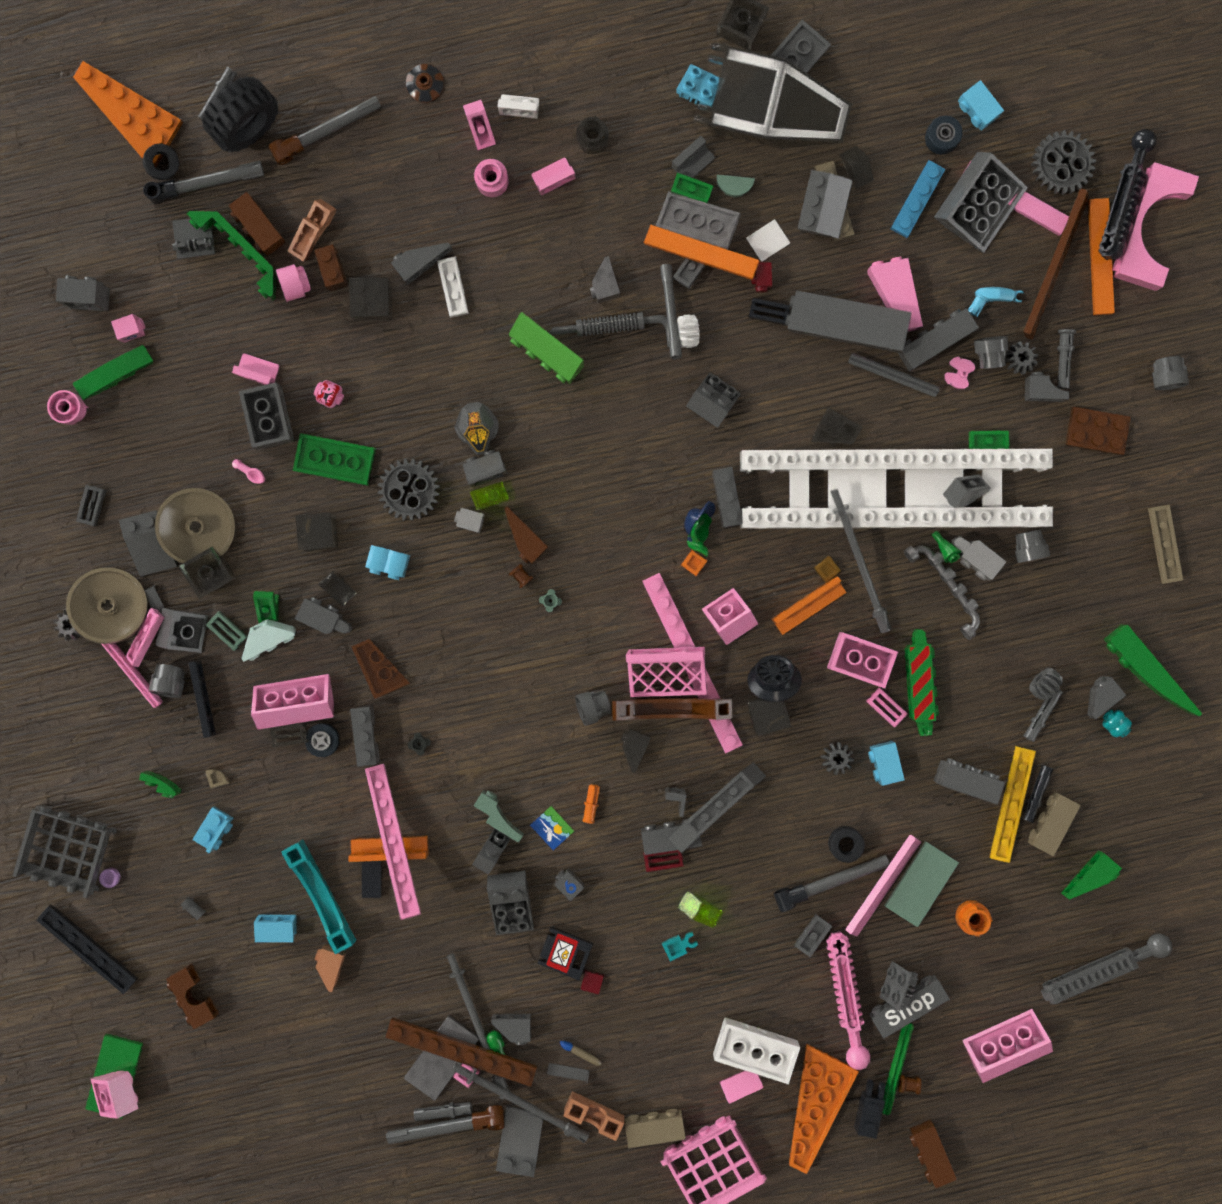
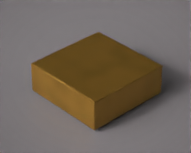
M830 556L814 567L825 583L841 571Z

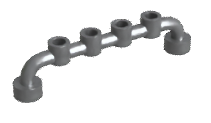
M909 546L904 550L907 559L914 563L920 558L919 554L924 553L928 557L929 563L938 571L940 578L949 586L953 596L960 601L964 611L971 616L972 624L966 623L960 628L963 636L971 640L976 636L975 631L980 624V617L976 611L979 607L977 602L972 598L970 600L964 595L967 592L966 587L962 583L958 585L953 580L956 577L955 572L950 567L944 568L942 565L944 558L939 552L934 554L926 546H917L915 548Z

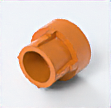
M975 900L963 902L957 908L955 915L958 926L965 933L979 937L990 929L991 921H993L989 910ZM976 913V921L969 922L970 917Z

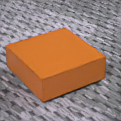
M691 550L681 566L697 576L707 560L694 550Z

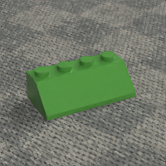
M520 313L509 332L510 342L517 348L522 346L527 350L525 354L531 359L535 360L537 358L542 362L540 365L548 372L550 370L554 371L557 374L555 377L562 383L568 382L571 384L584 367L583 360L525 314Z

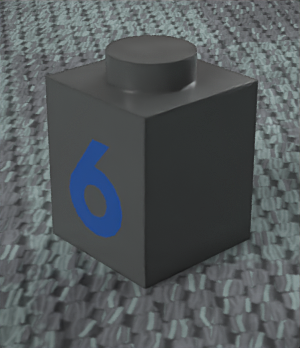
M569 868L566 871L561 870L555 877L554 885L570 901L584 889L585 884Z

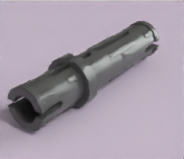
M226 67L220 80L215 82L216 86L197 116L198 118H203V112L206 110L207 104L212 101L213 96L217 95L220 89L225 88L237 76V73L232 71L231 68Z
M1058 689L1051 698L1044 700L1036 716L1030 720L1031 724L1023 735L1026 739L1035 742L1041 729L1045 728V722L1063 694L1062 691Z
M451 1102L449 1105L415 1108L414 1120L422 1121L471 1115L473 1113L472 1102L457 1104Z

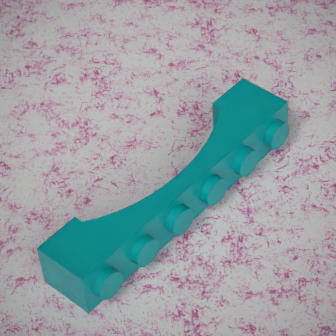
M302 839L285 848L281 853L289 868L294 871L311 898L324 926L326 938L334 953L337 954L351 947L355 943L356 938L306 843Z

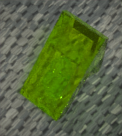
M503 482L470 492L477 510H484L492 505L509 500Z

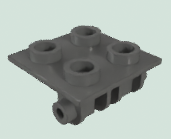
M190 219L172 221L175 239L172 247L176 251L177 259L215 254L212 226L203 232L200 228L196 230L189 223Z
M891 961L884 985L881 988L880 998L898 1011H906L912 999L910 997H913V994L907 992V990L915 991L912 987H916L919 979L917 977L918 973L909 972L894 961Z

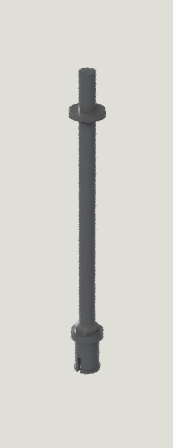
M833 489L830 491L836 506L833 509V513H838L874 608L872 616L876 618L880 633H886L892 630L886 615L888 612L886 608L881 607L846 513L849 505L843 504L838 489Z
M454 953L447 955L453 971L449 974V977L456 979L482 1047L491 1050L462 976L466 970L465 968H459ZM493 1074L492 1083L510 1092L505 1080L506 1078Z
M457 1063L454 1064L452 1070L466 1077L467 1084L473 1081L563 1129L567 1137L572 1136L582 1143L587 1141L590 1132L575 1125L574 1121L565 1122L476 1074V1068L470 1071Z

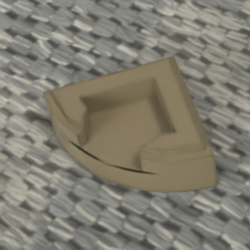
M217 769L205 770L211 789L231 783L228 776Z

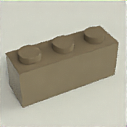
M1056 792L1048 798L1045 811L1039 815L1038 824L1035 829H1032L1028 837L1029 844L1052 856L1055 855L1081 806Z
M669 1109L665 1113L650 1112L645 1116L631 1115L625 1119L628 1148L686 1140L681 1110Z

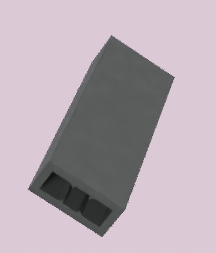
M797 290L795 296H791L790 307H792L791 315L787 314L785 326H788L789 332L903 354L912 312Z

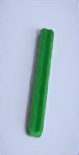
M909 1023L901 1028L883 1095L885 1102L882 1114L890 1115L914 1028L913 1023Z

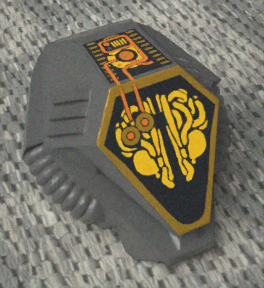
M480 402L468 403L461 409L454 428L458 438L463 443L469 444L476 455H481L489 450L490 441L496 437L499 421L488 406Z

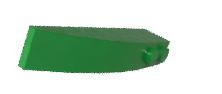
M1120 625L1104 639L1108 650L1113 654L1116 653L1120 658L1118 660L1124 668H1128L1156 694L1191 715H1202L1200 710L1128 625Z

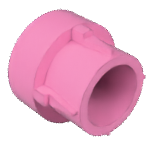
M67 390L55 392L47 403L50 417L59 423L74 425L77 424L76 422L81 421L86 415V408H88L80 396ZM68 403L69 410L65 412V406Z

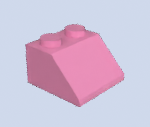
M734 588L702 609L726 645L758 625L753 613Z
M117 1071L91 1079L100 1116L118 1119L138 1109V1097L133 1090V1078L128 1071Z

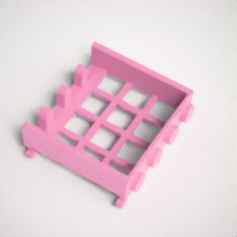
M730 1115L720 1117L716 1120L715 1124L702 1127L697 1134L686 1136V1140H682L677 1145L672 1144L668 1146L663 1152L664 1160L660 1162L662 1166L668 1165L689 1204H696L691 1193L699 1188L702 1189L707 1198L699 1204H727L762 1185L767 1179L766 1175L762 1174L739 1133L735 1120L733 1121ZM731 1129L737 1141L724 1147L719 1135ZM715 1138L721 1150L708 1156L703 1144ZM740 1145L746 1157L733 1163L728 1151ZM699 1147L705 1159L693 1165L686 1153ZM724 1154L730 1166L717 1172L711 1160ZM683 1156L689 1168L679 1173L673 1161ZM749 1161L755 1173L742 1179L737 1167ZM708 1163L714 1175L701 1181L695 1169ZM733 1170L739 1182L726 1188L720 1176ZM692 1172L698 1184L688 1189L682 1177ZM717 1179L723 1191L710 1197L704 1185Z

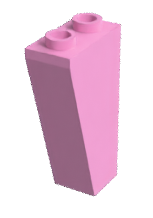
M896 257L891 259V262L883 263V261H877L872 263L867 272L885 307L912 312L908 332L919 330L923 324L909 259Z

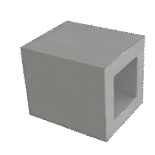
M461 508L460 511L456 512L454 522L457 523L456 526L459 528L480 533L485 515Z

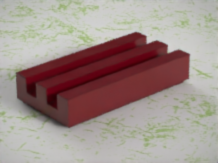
M679 850L645 855L643 852L646 872L684 867L683 856ZM678 852V855L648 859L649 856ZM679 859L677 863L649 867V863Z

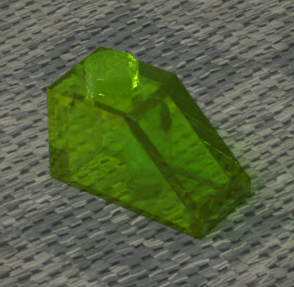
M689 891L683 896L678 905V908L689 918L714 928L723 914L722 910Z

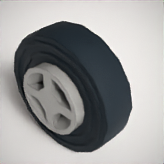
M319 723L312 726L305 736L307 750L316 757L325 758L332 755L340 744L338 731L327 723Z

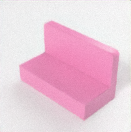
M562 158L532 173V178L541 196L576 179L575 172L572 166H569L566 158Z
M243 354L239 367L234 365L232 373L268 385L275 383L280 366Z

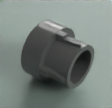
M1008 336L974 340L975 353L978 354L980 368L987 369L1006 366L1005 356L1007 355L1006 351L1009 350Z
M1165 357L1153 363L1154 390H1171L1189 385L1184 357Z
M1041 529L1016 534L1017 546L1015 554L1017 563L1051 556L1049 546L1043 538Z
M165 664L156 665L148 692L165 697L181 698L185 683L183 681L184 669Z
M604 690L590 693L587 691L575 695L577 710L585 726L597 723L601 717L611 714L610 703Z

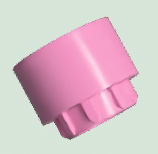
M486 159L479 163L475 169V182L483 195L498 197L506 191L509 178L505 166L500 161ZM495 175L497 178L495 181L489 182L487 177Z
M293 264L276 269L286 302L305 297L304 293L310 292L311 288L304 267H295Z

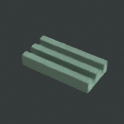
M218 611L206 624L233 651H236L238 646L248 637L221 611ZM220 617V618H221L230 628H232L241 638L239 639L234 633H232V632H231L222 622H220L217 618ZM215 622V623H216L222 630H224L234 641H236V643L233 644L226 636H224V635H223L214 625H212V624Z

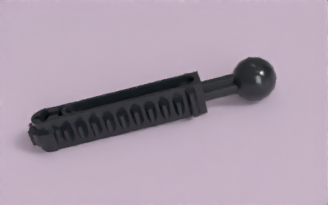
M1141 129L1134 134L1131 140L1132 148L1135 151L1132 163L1125 164L1124 169L1119 172L1122 176L1119 179V186H1117L1115 199L1113 200L1111 212L1108 215L1107 225L1099 246L1100 249L1098 250L1105 260L1118 259L1123 253V248H1125L1124 244L1127 241V234H1129V228L1132 225L1131 221L1134 218V212H1136L1135 208L1138 205V198H1140V191H1142L1141 187L1145 182L1144 179L1148 178L1146 171L1142 168L1146 153L1152 151L1157 143V137L1150 129Z

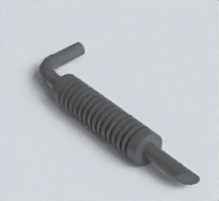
M637 312V315L635 313L633 315L631 313L629 315L625 314V316L622 314V316L618 315V317L616 315L612 317L611 315L610 318L603 316V319L595 317L594 320L593 318L591 320L589 318L587 320L583 319L584 321L577 319L576 325L553 327L549 332L550 335L577 332L578 337H583V334L591 336L592 333L593 335L595 333L599 335L602 332L604 334L608 332L609 334L610 331L612 333L616 331L617 333L618 330L625 332L626 329L627 331L629 329L631 331L633 329L637 330V328L643 330L644 324L661 323L666 329L667 347H669L667 317L664 315L643 317V312Z

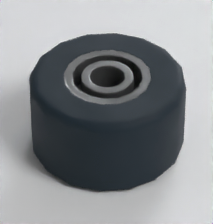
M947 115L934 119L925 134V143L928 149L939 155L952 152L961 141L963 135L959 121Z

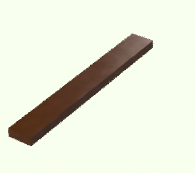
M1086 189L1079 190L1023 331L1027 339L1033 340L1088 202L1089 194Z

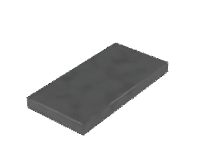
M668 192L656 227L728 250L741 214Z
M448 1015L437 1031L438 1033L474 1045L479 1040L477 1034L450 1015ZM422 1051L404 1079L435 1101L455 1072L452 1070L454 1064L461 1065L462 1063Z

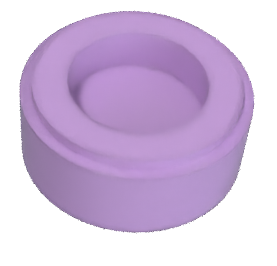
M107 868L101 872L99 881L102 886L112 888L119 883L120 873L115 868Z

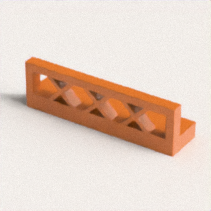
M838 576L832 578L772 618L780 633L784 635L847 593L840 583V578Z
M428 836L402 837L408 860L426 859L428 857ZM351 839V854L348 856L349 862L386 861L382 839Z

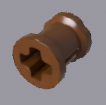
M522 563L509 573V576H513L519 583L520 589L533 579V576H529L522 568Z
M904 1075L900 1076L898 1083L900 1093L904 1091L915 1092L917 1095L921 1093L922 1082L920 1077L909 1078Z

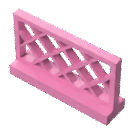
M705 647L628 650L626 662H628L630 697L707 695ZM674 662H678L683 666L678 674L669 668ZM692 662H700L701 669L697 673L688 667ZM654 663H659L664 667L659 674L650 668ZM632 664H640L645 669L638 675L633 671ZM685 669L693 675L688 683L679 676ZM666 670L674 676L669 683L660 677ZM646 671H649L655 677L650 684L642 678ZM696 678L702 683V689L695 690L690 686L691 682ZM657 679L665 685L662 691H657L652 687ZM678 679L685 686L681 690H675L670 685ZM638 680L646 686L643 691H635L634 684Z

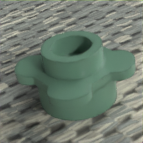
M553 589L548 590L546 595L539 598V602L546 607L547 612H552L554 607L562 603L561 598L555 595Z

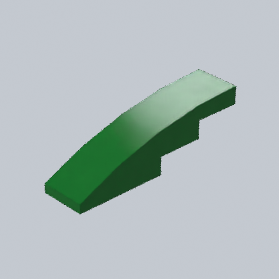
M141 345L75 381L73 386L84 401L118 385L119 381L134 375L135 371L153 364V360L144 345Z

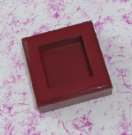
M585 969L580 990L599 995L604 974Z

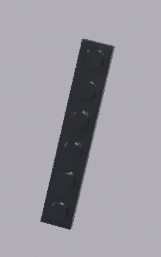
M52 904L37 918V922L123 995L138 979L137 976Z

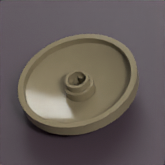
M188 488L172 494L162 503L155 518V534L162 549L174 560L187 565H204L215 561L228 550L235 534V521L231 509L217 494L205 489Z
M98 568L85 573L72 585L66 600L67 616L73 628L85 639L99 644H114L130 638L142 626L148 609L147 597L139 581L131 574L116 568Z

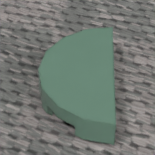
M716 176L717 185L724 194L731 197H741L752 188L755 178Z

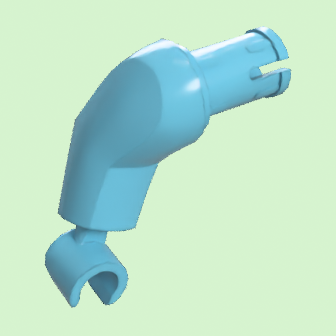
M1003 287L979 288L975 292L976 297L968 311L971 315L978 317L986 303L993 301L1022 302L1023 300H1018L1016 295L1024 292Z

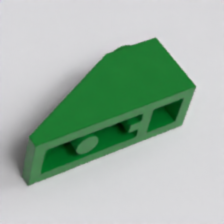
M1098 850L1061 894L1070 900L1114 881L1119 876V871L1122 868L1105 853Z

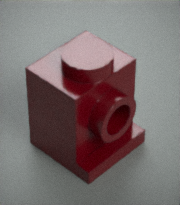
M771 262L759 263L754 278L751 280V284H755L757 293L767 292V289L772 287Z

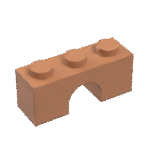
M572 1091L564 1108V1117L579 1124H582V1121L591 1123L598 1128L600 1134L615 1141L624 1125V1115Z

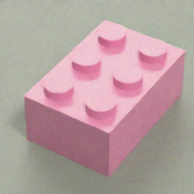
M839 632L827 668L885 688L898 652Z

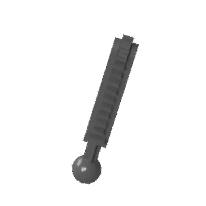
M1153 934L1149 937L1147 945L1133 951L1125 947L1042 984L1043 989L1041 990L1042 996L1046 1001L1049 1000L1050 1004H1057L1138 969L1137 962L1150 956L1156 958L1167 957L1173 949L1172 942L1164 934Z

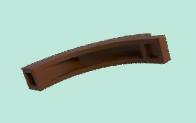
M648 698L612 701V716L614 721L658 718L732 719V699Z

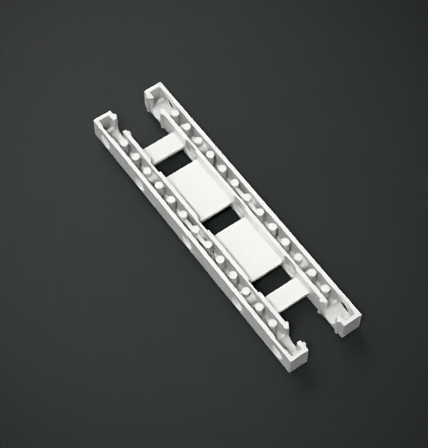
M1052 449L742 450L740 452V472L749 474L753 470H767L770 473L789 471L790 508H775V506L770 508H751V506L742 508L743 524H741V529L844 528L839 514L833 513V509L836 508L830 492L833 489H838L843 504L849 505L846 513L852 528L1052 527L1053 507H1047V505L1037 507H1023V505L1002 507V470L1018 472L1022 471V469L1034 468L1037 472L1051 469ZM823 469L828 471V508H809L810 470ZM901 469V471H905V508H886V470ZM965 469L982 471V478L991 487L988 492L982 495V507L954 508L949 505L943 495L955 478L963 477V470Z

